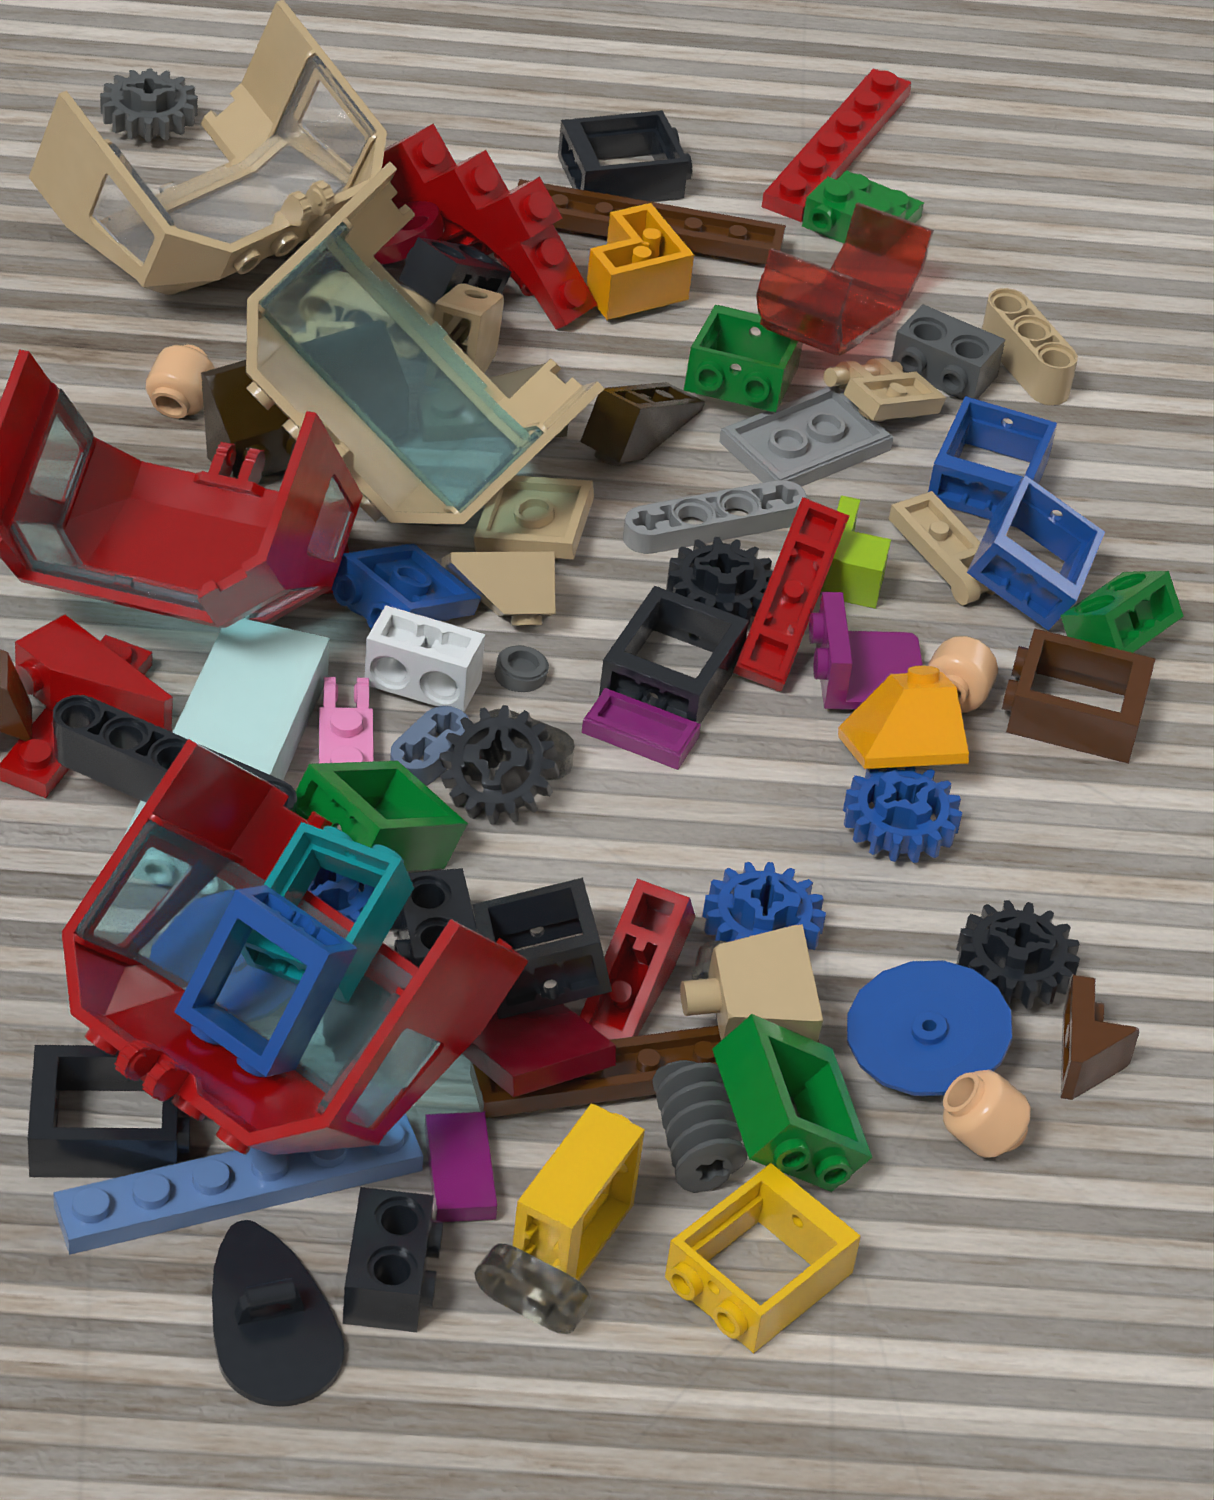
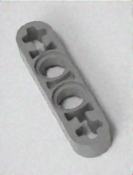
M775 480L632 508L626 514L623 540L629 549L638 553L651 554L679 549L681 546H694V540L697 539L704 543L713 542L714 537L726 540L791 527L802 497H807L806 492L800 485L792 481ZM740 509L748 512L749 515H733L726 510ZM692 517L700 519L704 523L693 525L685 523L681 519Z

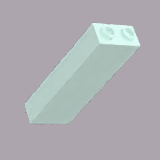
M241 619L227 628H221L173 733L284 780L323 689L324 677H328L330 638L248 619ZM140 801L134 813V816L126 830V833L135 821V819L137 818V816L139 815V813L141 812V810L143 809V807L145 806L146 802ZM148 844L143 847L127 873L140 875L148 879L165 881L179 866L181 859ZM211 874L196 889L214 893L235 888Z

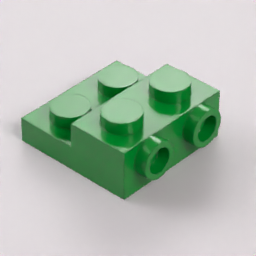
M846 170L837 180L826 177L806 197L802 227L881 260L922 217L924 202L912 198L900 190H893L873 182L864 175Z

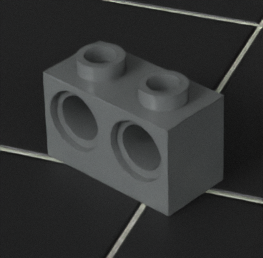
M922 304L897 331L891 362H899L903 367V373L917 372L936 389L961 400L965 396L978 399L998 377L1006 339Z

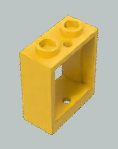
M593 1103L589 1105L517 1201L509 1272L510 1278L560 1304L564 1303L634 1205L645 1132L644 1128L633 1124L629 1119L620 1114L611 1113Z
M770 1163L670 1241L665 1279L669 1281L673 1290L681 1298L694 1302L714 1319L722 1333L729 1338L737 1339L752 1353H755L853 1273L861 1235ZM758 1222L810 1264L807 1269L761 1306L708 1262Z

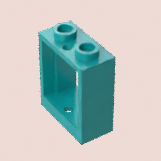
M301 822L264 885H267L296 906L300 903L320 868L375 888L346 937V940L356 946L358 950L333 998L347 1004L411 895L414 886L404 866L402 857L392 849L378 844L370 848L354 842L346 833L337 828L325 826L323 829H319ZM254 929L241 951L247 965L295 984L299 983L307 968L305 964Z

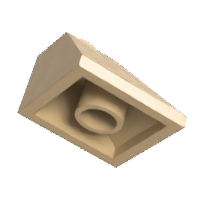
M555 551L451 552L442 558V566L481 597L480 601L497 616H511L512 626L542 625V616L556 614Z

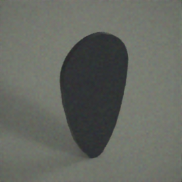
M241 1220L232 1224L220 1244L213 1271V1338L220 1371L230 1387L241 1396L253 1402L283 1407L310 1401L324 1393L335 1382L343 1365L344 1340L335 1317L309 1272L294 1252L275 1234L250 1220Z

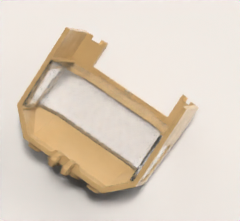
M280 0L275 3L242 82L230 93L234 101L218 116L211 110L204 116L201 122V126L228 159V163L177 186L173 181L160 186V193L154 195L120 149L110 139H103L66 90L58 94L29 179L69 230L134 277L143 288L169 296L220 280L235 272L245 274L255 268L262 259L273 254L277 257L283 256L290 252L299 242L312 237L382 169L387 131L284 0Z

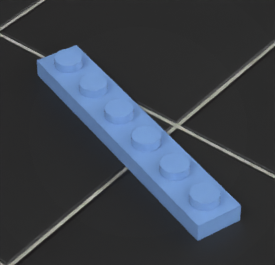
M405 1113L386 1133L379 1145L272 1155L251 1148L247 1155L233 1150L53 1192L54 1209L68 1253L71 1255L420 1172L423 1169L424 1156Z

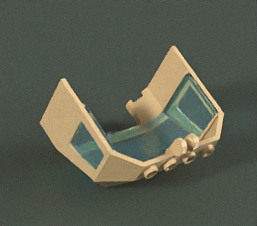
M389 162L247 298L246 375L253 382L246 389L266 410H269L275 404L289 418L282 426L295 440H297L306 411L318 414L363 495L360 507L374 522L383 516L389 523L465 524L605 388L598 381L582 386L573 377L565 384L556 376L561 368L553 359H549L510 398H507L447 335L448 333L423 310L374 258V255L415 216L414 212L406 204L398 209L391 200L398 193L390 183L397 169Z

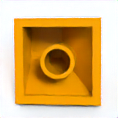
M913 666L908 668V673L890 674L838 727L839 739L864 769L969 763V750L957 688L936 667Z

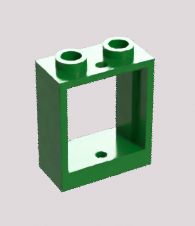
M715 304L691 346L683 391L776 413L798 370L806 326ZM751 328H758L761 334L758 336L753 335ZM738 364L741 367V371L732 369L731 365Z
M399 761L309 764L296 789V814L307 820L314 811L332 822L331 827L337 828L340 825L342 831L354 842L370 848L378 844L392 849L402 857L407 872L445 869L468 825L462 817Z
M754 1014L747 1017L712 1048L750 1160L765 1166L772 1163L787 1175L832 1192L839 1185L847 1182L852 1174L873 1158L832 1048ZM790 1097L795 1101L800 1118L796 1116Z

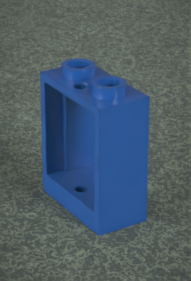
M965 396L934 462L928 492L932 491L949 508L991 520L997 505L1022 479V476L959 458L965 444L1030 462L1025 475L1039 484L1050 458L1057 423ZM1004 418L1011 419L1013 423H1006L1004 421Z
M1024 475L997 505L967 573L1049 631L1061 618L1060 615L1069 610L1077 601L1105 531ZM1058 510L1062 513V516H1056L1052 511ZM1010 525H1014L1062 559L1064 564L1060 573L1007 537L1006 534Z
M267 885L236 889L174 1012L192 1024L191 1031L198 1038L211 1044L221 1045L237 1056V1064L250 1074L258 1077H269L296 1070L358 948ZM253 929L307 966L269 1041L215 1003Z

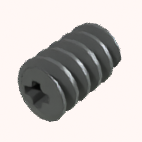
M690 1060L668 1063L656 1070L652 1081L654 1091L656 1092L658 1109L661 1111L662 1125L666 1130V1141L670 1148L672 1166L675 1168L676 1182L684 1190L693 1193L709 1191L721 1186L728 1180L730 1174L743 1167L748 1159L744 1144L741 1143L742 1137L736 1124L718 1065L713 1063H696Z

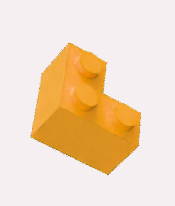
M651 203L610 212L607 244L590 248L586 285L597 303V309L606 320L689 300L694 254Z

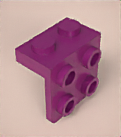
M822 592L819 613H811L809 640L810 644H816L813 672L814 679L821 682L824 709H857L890 674L908 673V668L923 666L919 639L915 634L909 632L848 631L843 592Z

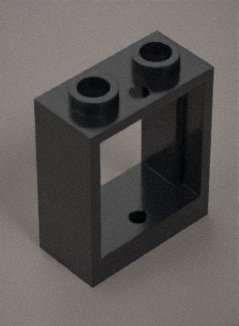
M663 110L561 120L558 158L572 188L649 202L684 198L686 180H690L692 177V160L689 153H684L679 143L678 131L675 127H671ZM649 154L654 159V161L601 166L598 159Z
M654 586L603 659L599 696L607 688L701 724L733 674L746 641L749 620ZM653 631L713 652L697 678L636 655ZM650 693L656 694L658 699L654 698Z
M583 877L472 904L478 933L494 942H497L500 938L512 946L513 950L580 933L583 934L517 950L516 952L525 957L529 962L496 1010L498 1019L612 992L600 937ZM543 927L540 933H532L530 931L534 928ZM548 980H555L557 982L553 988H546L544 986V983Z
M35 1045L27 1138L29 1177L117 1178L177 1164V1154H189L190 1118L179 1117V1108L171 1102L175 1096L173 1095L162 1103L161 1128L57 1127L60 1090L144 1091V1086H142L144 1081L141 1079L134 1081L126 1078L115 1069L116 1065L114 1064L120 1051L113 1056L95 1045Z

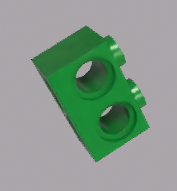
M1169 571L1122 572L1060 615L1068 637L1132 653L1184 617Z

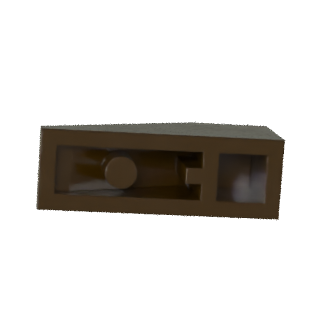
M667 382L608 387L597 396L580 442L596 450L594 456L610 465L621 466L622 462L643 460L700 413L705 401Z

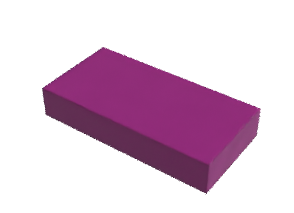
M607 688L603 690L583 719L582 725L583 734L676 770L680 768L699 739L701 724Z
M485 1112L425 1114L424 1128L432 1195H434L435 1221L496 1220L497 1199Z

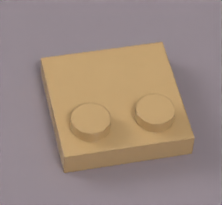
M515 475L485 504L474 534L475 551H555V559H574L594 498L593 481Z

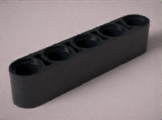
M72 695L63 698L53 708L54 756L57 761L66 768L146 803L188 740L84 695ZM207 748L286 793L289 798L283 806L296 813L297 795L290 784Z

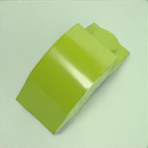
M841 495L837 511L849 515V519L821 592H843L844 602L876 609L885 575L891 539L855 532L860 499Z

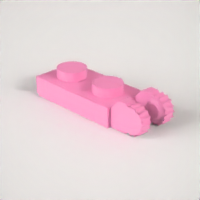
M324 677L323 707H319V763L374 761L373 708H369V678L357 677V683L354 685L356 708H335L338 701L336 677Z

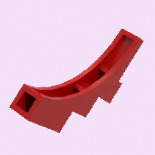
M434 123L385 148L382 168L391 162L397 169L390 181L391 185L398 192L391 199L392 202L428 201L436 204L442 217L463 227L489 246L517 274L537 299L555 329L568 325L597 306L594 297L553 225L562 219V216L540 176L509 191L487 150L456 164Z

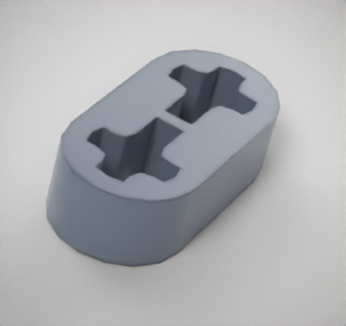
M439 706L430 709L393 743L390 761H399L423 784L429 785L446 770L439 759L440 753L453 751L446 739L447 734L454 733L461 736L465 731L460 720L463 717L468 718L467 714L452 706Z

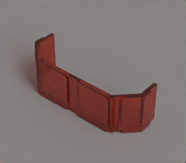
M856 203L846 240L831 269L774 248L770 249L765 270L761 276L756 293L758 313L761 317L760 325L769 331L838 356L845 354L862 343L864 337L876 334L893 323L895 318L900 315L905 301L910 296L923 271L934 230L864 204Z

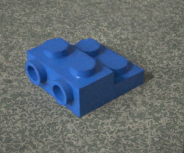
M414 543L343 553L331 589L336 601L340 605L347 606L352 612L367 619L371 630L385 606L438 621H449L453 618L475 615L481 600L478 594Z

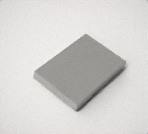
M828 386L780 405L776 413L765 411L721 428L719 442L762 483L787 480L802 487L890 451L893 436L876 421L862 416L858 411V407L843 395L844 392L837 386Z

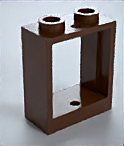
M1034 628L1029 648L1019 646L1011 676L1020 679L1019 681L1009 679L1001 708L1011 712L1006 733L1129 764L1156 659ZM1040 674L1123 695L1121 711L1116 712L1033 691L1031 689L1035 675Z

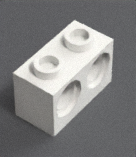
M385 606L366 638L364 678H369L370 687L438 707L452 706L465 712L481 682L485 634Z

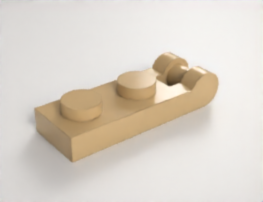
M932 491L891 505L890 522L951 586L955 600L960 605L977 601L980 598V594L985 592L989 595L996 594L967 573L980 545V541Z

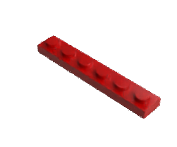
M873 68L764 191L761 207L802 222L806 197L826 177L837 180L907 100L910 95L912 82L899 78L892 72Z

